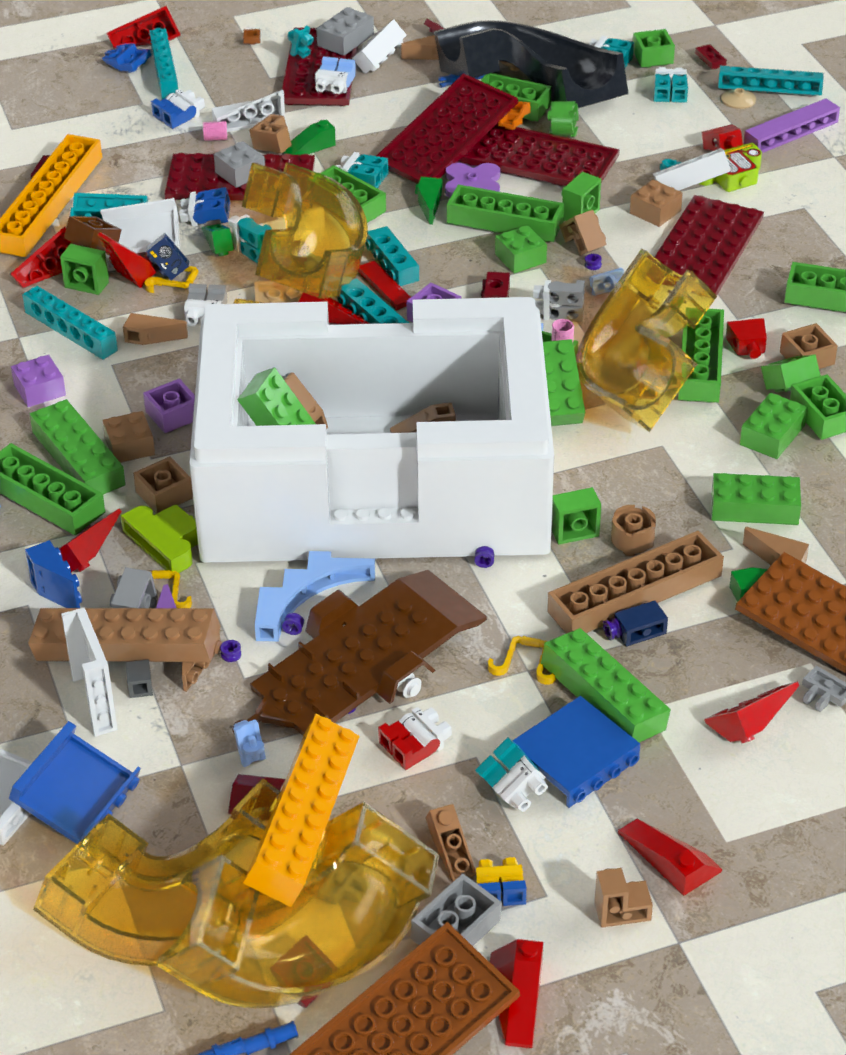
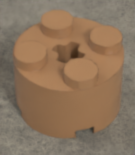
M625 505L618 508L612 518L611 541L613 545L623 551V554L626 556H633L635 553H641L653 548L656 529L655 514L642 506V509L635 508V505Z

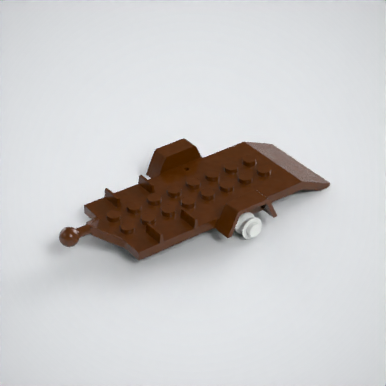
M429 570L398 578L360 606L342 591L336 590L310 610L305 632L313 639L305 645L302 642H298L299 649L274 667L269 663L268 671L250 683L251 690L262 701L257 707L255 714L248 718L247 721L256 720L258 723L262 722L294 728L304 736L315 714L326 717L336 723L375 693L380 695L389 704L394 701L396 690L403 692V696L406 698L416 696L421 689V680L415 678L413 672L422 665L432 673L436 671L423 658L457 633L481 625L487 620V616ZM243 719L236 721L234 724L243 721Z

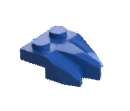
M128 43L116 46L117 49L104 52L106 56L102 57V60L119 71L134 72L141 64L147 62L152 53L150 49H137L135 43Z

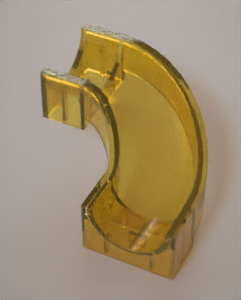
M252 163L242 207L270 217H285L287 227L286 229L265 230L255 275L319 298L340 296L342 285L349 284L358 274L368 235L367 220L360 203L341 183L323 174L290 163L285 164L283 172Z
M641 249L596 313L581 340L576 355L580 381L624 419L650 432L698 365L668 337L675 335L686 325L695 329L717 296L692 271L686 270L682 276L662 264L646 250Z
M263 778L233 809L230 818L219 828L193 846L168 856H154L145 852L149 843L108 813L45 876L33 910L82 947L110 960L144 966L176 965L194 962L234 949L261 935L286 917L329 868L344 838L326 826L305 885L292 907H289L243 883L281 792Z
M362 802L328 821L316 852L312 870L308 874L305 885L292 907L244 884L243 882L248 871L221 854L182 877L180 886L198 897L196 907L184 932L171 948L159 956L156 966L199 993L215 1001L237 1007L275 1008L316 997L366 972L381 962L397 947L408 933L412 925L411 920L417 915L420 902L432 894L439 854L373 807Z

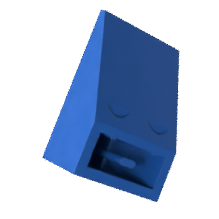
M49 540L25 549L30 581L37 593L65 608H80L82 598L77 590V587L80 586L76 574H71L68 562L62 560L59 548H55Z

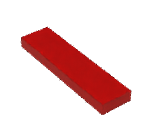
M374 260L358 266V272L395 310L407 307V300L411 297Z

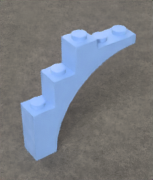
M309 551L307 569H285L282 587H260L255 618L256 641L279 642L285 616L288 613H293L298 606L310 597L342 584L375 581V559L332 558L331 551Z

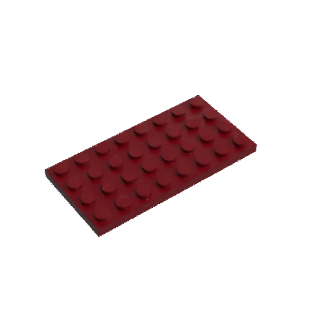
M294 27V29L296 28V29H298V30H303V29H304V28ZM310 28L309 34L314 39L311 45L307 46L311 50L309 56L302 58L300 55H296L293 57L290 54L292 43L290 45L282 86L284 104H303L306 106L349 105L353 81L347 88L346 93L335 94L332 91L326 90L319 92L316 91L315 74L322 65L323 56L338 58L339 66L340 58L353 60L352 58L356 55L358 46L346 55L317 46V28Z
M463 73L376 156L388 158V169L414 183L419 184L421 177L441 178L446 173V167L457 163L518 104V98Z
M497 123L461 158V162L475 166L483 163H493L500 167L502 173H510L537 181L541 180L567 186L581 172L601 178L602 183L619 157L620 149L520 127L508 130Z
M214 153L173 154L165 189V199L190 198V192H196L197 194L202 191L226 187L230 201H310L308 180L313 177L315 155H263L266 175L236 188L215 172Z
M694 195L644 272L643 281L715 299L764 218V211Z

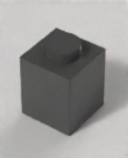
M149 659L126 662L129 697L153 696Z

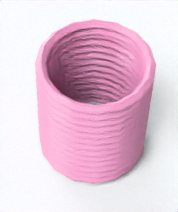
M226 121L203 122L204 141L227 140Z
M558 319L553 322L552 341L568 339L574 341L573 322L567 319Z

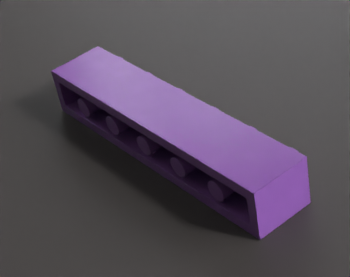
M825 98L745 130L744 145L753 142L764 153L838 123L840 107Z

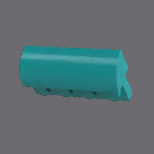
M74 193L70 216L98 217L103 220L101 215L102 209L148 202V197L146 195Z

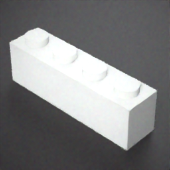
M392 20L375 33L352 59L355 60V63L365 74L370 70L374 72L380 67L378 63L382 64L388 58L387 56H390L395 51V48H398L403 43L402 39L406 34L395 20Z
M280 90L258 100L212 108L213 121H226L227 132L252 128L270 114L285 117L284 91Z

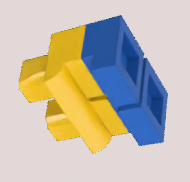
M515 857L503 859L502 866H493V862L490 859L479 860V866L476 868V884L500 901L502 893L503 906L526 904L527 888L523 878L522 864H518Z

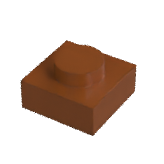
M244 29V44L254 45L260 43V29Z

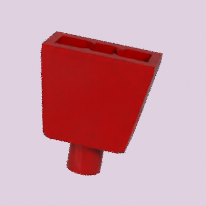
M732 124L702 131L703 148L706 150L714 151L720 148L728 150L743 145L741 129Z
M764 318L727 322L726 340L737 355H749L750 358L757 359L765 352L767 335Z

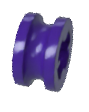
M588 254L585 256V267L589 270L600 269L602 267V257L598 254Z
M487 546L477 548L475 551V564L481 568L491 567L494 564V550Z
M288 613L284 618L282 628L290 635H298L302 631L304 619L297 613Z
M612 618L611 622L608 620L603 622L604 633L608 640H614L615 636L617 638L622 637V628L617 618Z
M227 640L221 644V657L224 661L235 662L241 658V645L238 641Z

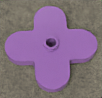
M453 163L446 167V178L450 181L445 185V194L449 198H451L458 184L500 192V185L496 182L500 178V167L496 164L483 163L472 168L464 163Z

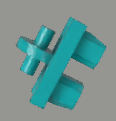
M308 25L303 30L295 28L288 32L287 37L292 43L290 54L293 57L300 55L302 58L310 55L311 50L307 46L311 45L314 37L309 34L310 27Z

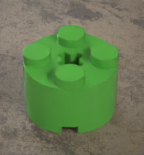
M576 101L551 102V110H548V121H551L549 134L561 137H576L578 127L575 126L576 122L579 121Z

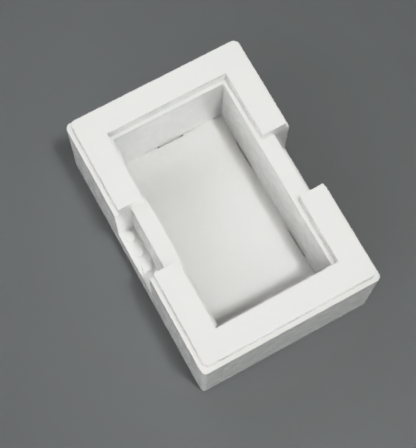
M532 297L413 300V323L329 325L328 302L207 305L204 316L201 318L189 462L200 561L211 563L308 560L309 551H331L332 558L475 556L476 549L482 546L492 548L494 556L545 555L550 553L554 448L540 310L536 308L535 299ZM275 367L283 379H285L292 372L322 408L328 428L326 429V424L256 426L237 399L257 373ZM452 403L456 414V421L417 422V432H390L391 427L430 405Z

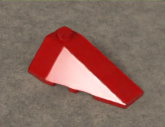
M167 6L107 32L113 48L128 43H135L136 46L150 45L149 30L156 28H166L169 41L181 36Z
M65 226L10 273L22 288L63 273L60 256L71 244V241L64 238Z
M101 232L98 234L101 244L106 248V254L110 256L108 259L115 270L136 286L141 288L145 284V280L156 273L152 267L153 263L147 256L143 258L138 253Z
M304 290L299 302H328L329 323L340 325L370 324L360 316L352 314L351 310L342 307L341 303L325 294Z
M120 508L59 548L62 560L68 562L71 572L77 569L80 573L90 566L88 562L96 557L122 512Z
M797 681L781 685L758 695L756 698L739 703V706L724 709L705 718V723L729 742L740 740L741 744L752 741L755 739L754 735L764 730L796 691L799 683Z
M638 818L618 830V833L683 896L722 872V868L706 853Z
M517 939L491 952L490 963L520 991V997L499 1014V1022L506 1046L533 1048L544 942Z

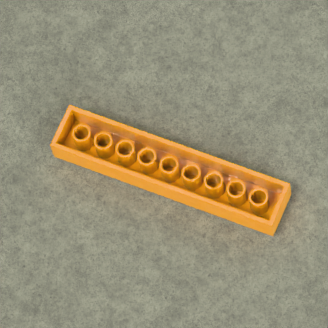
M71 134L66 135L0 218V253L27 257L74 196V193L77 192L102 159L100 139Z
M315 714L302 738L243 882L244 884L292 907L305 885L360 737L350 729L341 727L326 717Z

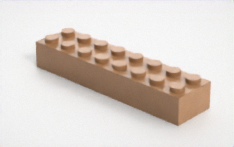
M696 531L548 592L547 612L566 634L579 628L588 633L602 627L603 622L606 620L611 622V619L615 617L617 612L654 600L659 603L721 577L724 556L699 531Z
M40 608L28 642L36 661H69L62 613L80 608ZM85 608L106 661L131 662L149 659V662H211L221 627L214 608Z

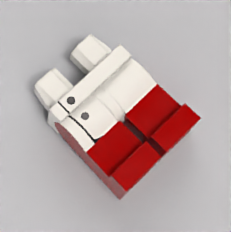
M416 707L412 710V713L405 714L399 721L391 725L384 723L379 726V743L407 770L432 755L436 750L440 751L443 749L444 740L452 735V730L446 721L437 726L435 725L439 721V717L432 707L423 712L419 707Z

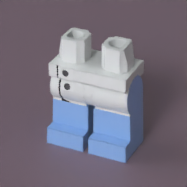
M323 56L322 65L315 74L316 91L323 92L326 90L332 91L335 94L346 93L347 88L356 76L355 60L340 58L338 66V58Z

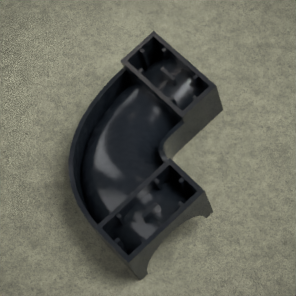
M474 21L434 31L440 70L444 73L461 76L464 73L475 78L500 71L498 61L504 60L518 67L534 83L551 86V102L576 101L575 103H577L578 108L629 94L623 53L598 48L533 26L506 21Z

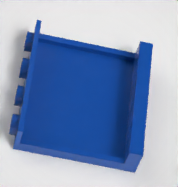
M579 696L512 740L524 751L546 779L567 796L566 806L568 808L583 801L587 795L599 790L603 784L612 778L618 777L629 766H634L640 758V743L582 696Z
M68 721L12 786L9 799L80 847H83L88 840L92 842L100 830L98 827L102 823L104 825L108 823L113 815L112 810L115 807H121L127 797L125 794L128 790L133 791L140 782L138 775L141 768L137 767L134 772H131L75 735L77 726Z

